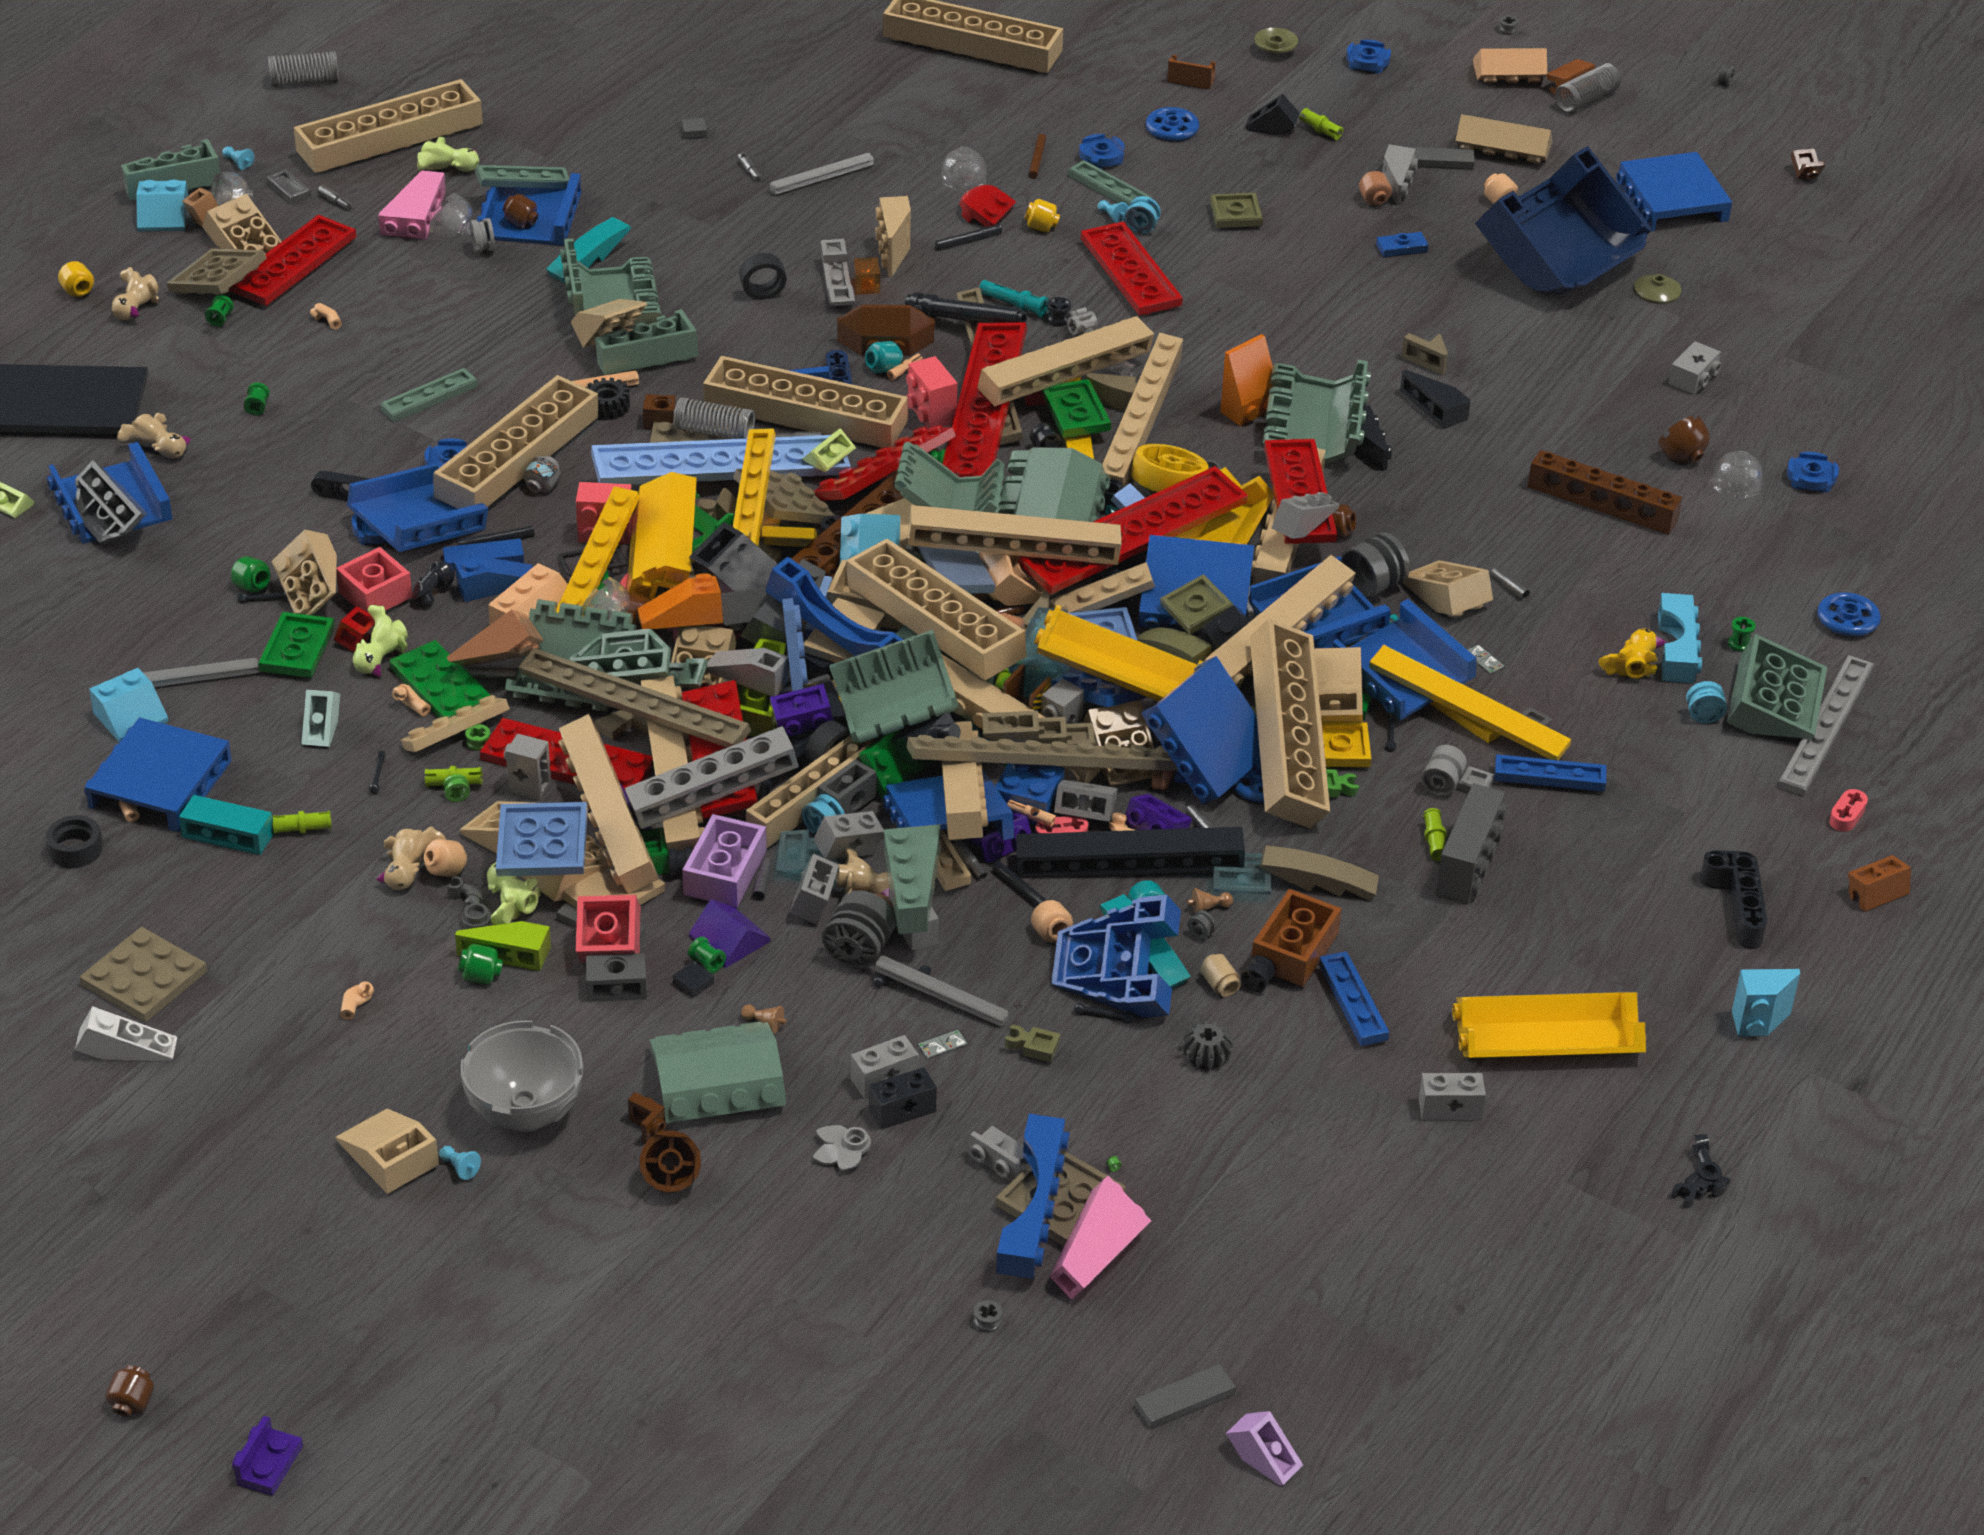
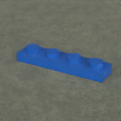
M1496 754L1494 781L1605 791L1606 765Z
M1347 951L1319 957V967L1360 1046L1387 1041L1389 1039V1030Z

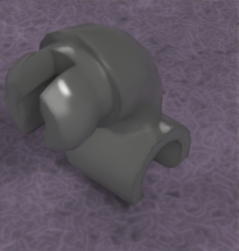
M452 877L451 885L447 886L448 896L451 899H460L466 895L465 907L473 903L482 904V894L476 887L463 883L461 877Z

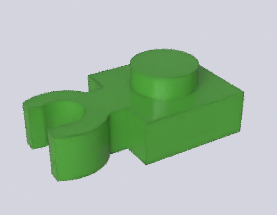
M1326 769L1329 797H1339L1341 792L1348 796H1355L1357 794L1359 785H1354L1357 778L1355 774L1347 773L1343 776H1338L1337 770Z

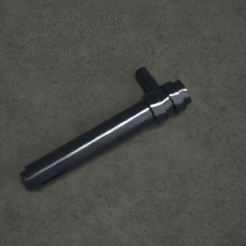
M920 292L908 294L905 299V305H911L931 318L943 317L979 323L1027 322V313L1021 308L939 298L935 294L925 295Z

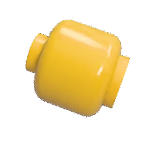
M1036 199L1034 203H1029L1024 220H1027L1028 227L1047 233L1051 227L1056 228L1060 214L1056 213L1057 207L1055 204Z
M72 261L65 264L59 271L58 281L69 295L81 297L89 293L93 288L94 277L84 264Z

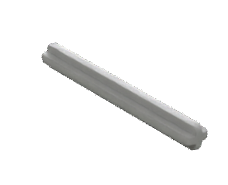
M865 153L771 182L770 191L773 195H778L867 168L874 164V159L870 153Z
M248 658L143 673L152 682L154 687L257 674L259 673V664L257 658Z
M880 956L876 962L875 970L995 1025L1003 1026L1008 1019L1009 1012L891 958Z

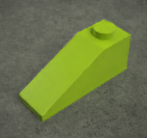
M520 921L458 930L455 933L458 956L461 955L462 949L467 950L469 945L478 944L495 948L498 953V959L503 960L502 964L541 971L551 949L550 926Z

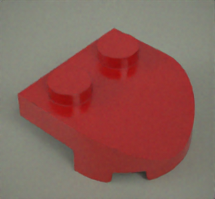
M980 185L972 188L962 196L959 202V206L962 208L961 215L968 223L976 219L986 227L997 225L1016 204L1014 199L992 185Z

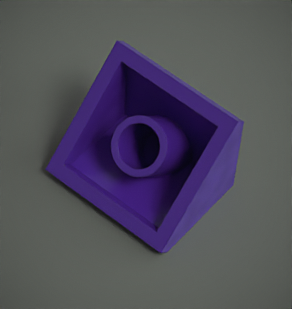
M712 899L689 932V937L693 941L699 937H705L716 950L721 949L726 953L724 968L771 942L770 937L734 906Z

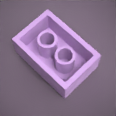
M712 814L683 868V895L708 901L712 899L738 907L767 851L766 826Z

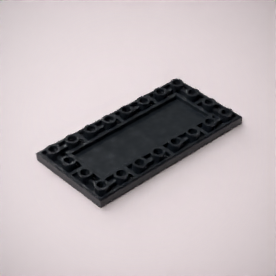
M0 364V432H15L17 434L29 432L45 435L51 433L118 435L122 424L132 425V422L137 418L148 378V367Z

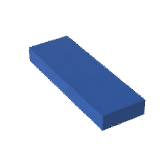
M521 539L443 547L444 562L449 563L454 570L455 562L479 556L519 563L524 562Z

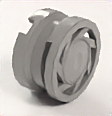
M485 218L481 222L471 220L470 232L475 254L482 253V250H488V252L495 251L494 233L490 218Z

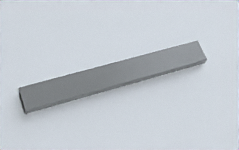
M1848 655L1820 706L1815 736L1813 739L1802 738L1779 780L1778 788L1805 796L1870 676L1874 663Z

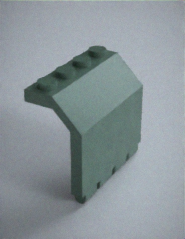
M906 442L903 445L894 486L901 492V496L916 506L998 513L1000 510L998 505L1002 498L1000 496L1003 489L1002 481L1005 478V464L997 458L982 476L959 477L917 444L913 445L910 442Z
M541 599L537 600L536 609L530 608L529 613L530 621L544 639L538 645L540 647L539 650L570 660V656L574 653H579L585 645L600 634L636 630L637 627L632 624L633 614L613 611L611 621H608L609 610L587 607L585 617H583V606L561 603L559 613H557V602ZM526 655L522 657L521 663L526 658ZM520 670L514 680L507 679L505 690L513 692V697L529 700V695L539 696L540 702L555 704L556 699L566 700V706L581 708L582 703L592 705L591 710L607 712L608 707L615 708L521 674Z
M933 630L829 665L854 743L858 741L862 743L877 738L881 733L885 735L903 729L908 724L910 726L931 719V716L936 715L938 717L955 711L954 708L959 707Z
M768 1022L740 1024L739 1027L733 1025L712 1028L711 1031L698 1030L681 1033V1035L677 1036L676 1034L650 1039L651 1052L658 1069L666 1123L786 1105L784 1080L777 1042Z

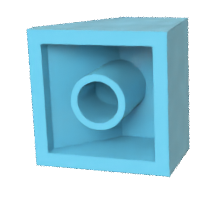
M174 179L169 181H139L136 194L138 232L185 231L188 211L182 200L188 197L186 181Z
M855 514L841 517L840 563L842 560H848L885 539H889L900 547L901 516Z
M139 668L89 688L93 714L119 743L126 735L128 728L132 727L139 717L163 724L169 722L152 682Z
M1750 969L1740 971L1732 1007L1738 1036H1768L1791 1014L1800 977L1799 969Z

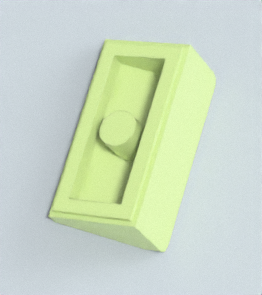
M840 428L802 459L817 469L827 472L856 447Z
M0 482L1 512L16 518L34 505L35 501L28 495Z

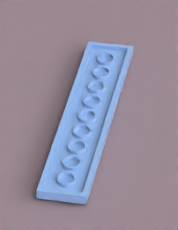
M831 435L775 438L770 470L780 474L794 473L799 477L836 476L840 471L851 468L848 457L845 456L827 472H823L802 459ZM747 439L592 445L591 456L599 483L639 485L670 472L696 477V481L735 480L733 476L736 469L743 468Z

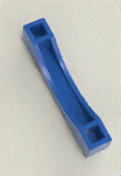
M785 558L772 568L765 592L780 603H782V599L793 598L794 605H799L802 619L852 655L858 656L903 640L894 632L872 630L846 617L823 595L809 571L791 558Z
M1035 1114L1028 1115L1024 1133L1023 1158L1031 1167L1036 1179L1037 1189L1027 1209L1014 1222L1002 1229L997 1250V1274L1034 1279L1036 1266L1042 1267L1045 1249L1041 1248V1243H1047L1050 1224H1046V1220H1052L1055 1201H1051V1198L1058 1195L1060 1178L1056 1177L1057 1173H1063L1065 1155H1062L1061 1152L1062 1150H1068L1070 1132H1065V1119Z

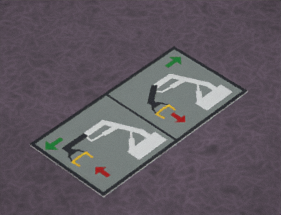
M1480 644L1467 649L1477 658L1476 662L1490 674L1506 667Z
M959 1029L917 1043L927 1059L969 1044Z

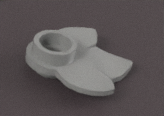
M832 1125L816 1130V1134L824 1142V1145L813 1155V1159L822 1165L837 1164L842 1171L852 1169L861 1162L862 1155L869 1151L871 1138L860 1127L846 1129L841 1125Z

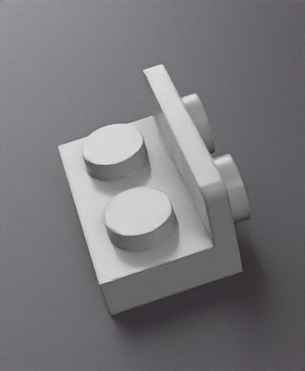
M991 1126L982 1135L975 1131L969 1135V1155L975 1161L983 1163L994 1170L1000 1177L1012 1182L1029 1165L1023 1158V1145L994 1126Z

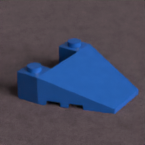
M1168 895L1140 897L1133 900L1132 905L1120 910L1113 908L1107 911L1108 915L1095 920L1089 918L1058 931L1051 983L1053 986L1125 1012L1130 1011L1141 1018L1169 1016L1172 988L1159 974L1147 975L1151 939L1175 937L1179 933L1181 910Z

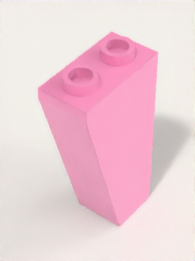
M421 171L379 213L380 235L427 239L446 193L444 173Z
M1109 1176L1103 1179L1091 1191L1050 1274V1278L1071 1300L1151 1222L1144 1210L1135 1204L1126 1195L1122 1187Z

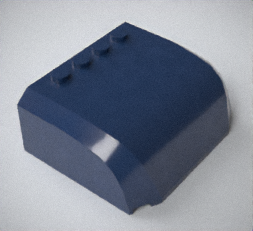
M1589 146L1573 154L1549 179L1518 197L1512 191L1498 199L1475 222V225L1512 272L1526 286L1545 295H1560L1589 284L1641 251L1645 247L1646 238L1652 230Z

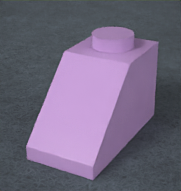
M1270 1411L1245 1414L1226 1433L1241 1459L1278 1485H1284L1303 1466Z

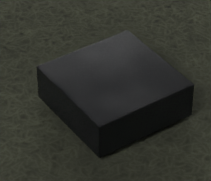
M695 961L672 975L673 983L692 997L714 983V975Z

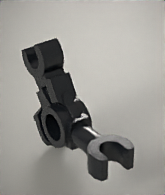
M1707 1134L1694 1135L1696 1144L1692 1145L1694 1157H1697L1699 1162L1696 1172L1685 1178L1684 1183L1676 1184L1672 1190V1198H1676L1678 1195L1687 1196L1683 1202L1684 1208L1691 1207L1698 1194L1703 1197L1709 1190H1712L1714 1196L1719 1197L1730 1184V1178L1722 1176L1720 1166L1715 1162H1711Z

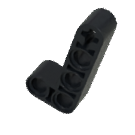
M1712 850L1706 852L1700 874L1701 883L1710 888L1729 889L1738 943L1747 949L1759 948L1763 943L1767 916L1757 858L1753 854L1744 851Z

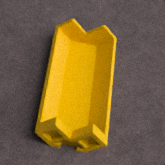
M1224 467L1220 471L1249 495L1247 503L1175 537L1247 545L1274 498V492L1260 476L1240 485L1229 470Z
M670 472L639 487V500L633 511L626 595L637 593L653 600L658 586L671 589L689 578L691 572L689 556L692 554L696 477Z
M1056 605L1054 611H1048L1043 624L1046 626L1045 630L1040 628L1034 644L1038 645L1037 654L1158 702L1195 672L1194 668L1198 666L1195 663L1063 612L1060 605Z
M1637 992L1456 997L1457 1003L1452 1005L1453 1021H1457L1459 1032V1050L1463 1051L1464 1057L1646 1052L1645 1022H1638Z

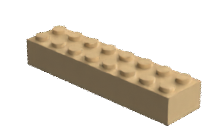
M893 0L883 13V37L891 38L895 41L910 42L914 45L928 46L936 50L951 51L954 54L969 55L976 59H987L995 63L1014 65L1017 68L1032 69L1040 73L1049 72L1063 49V28L936 0Z
M462 79L296 126L294 127L296 151L314 173L324 172L337 166H345L354 161L365 160L378 154L389 153L392 150L410 147L419 142L430 141L433 138L451 135L454 132L483 124L481 100Z
M725 356L719 358L703 383L704 402H711V404L715 403L716 405L719 403L720 406L723 404L724 406L728 405V407H737V409H750L754 411L755 419L809 432L821 431L824 435H832L841 428L851 441L878 446L879 448L894 446V441L898 439L908 421V397Z
M557 375L433 473L434 497L457 509L483 503L488 507L523 478V472L535 457L551 456L598 418V393Z
M885 539L846 560L848 586L918 635L933 630L939 649L982 679L987 680L1027 657L1025 630L889 539Z
M1269 618L1250 635L1265 812L1307 828H1312L1330 812L1313 635Z

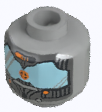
M550 456L535 457L523 472V479L527 488L534 493H549L561 478L560 466Z

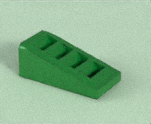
M664 828L639 830L657 875L668 874L670 872Z

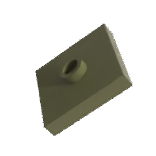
M1256 193L1210 195V205L1216 228L1263 226V217Z
M1204 574L1160 598L1161 606L1189 635L1202 629L1205 624L1234 606Z

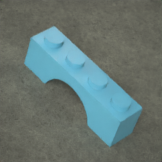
M1661 593L1658 609L1659 630L1667 632L1677 639L1664 645L1661 661L1662 681L1694 683L1696 673H1701L1702 657H1698L1701 650V640H1696L1699 637L1700 624L1695 623L1698 619V606H1694L1693 595Z

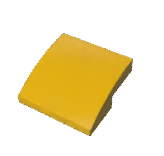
M762 526L764 545L806 547L817 538L815 528Z

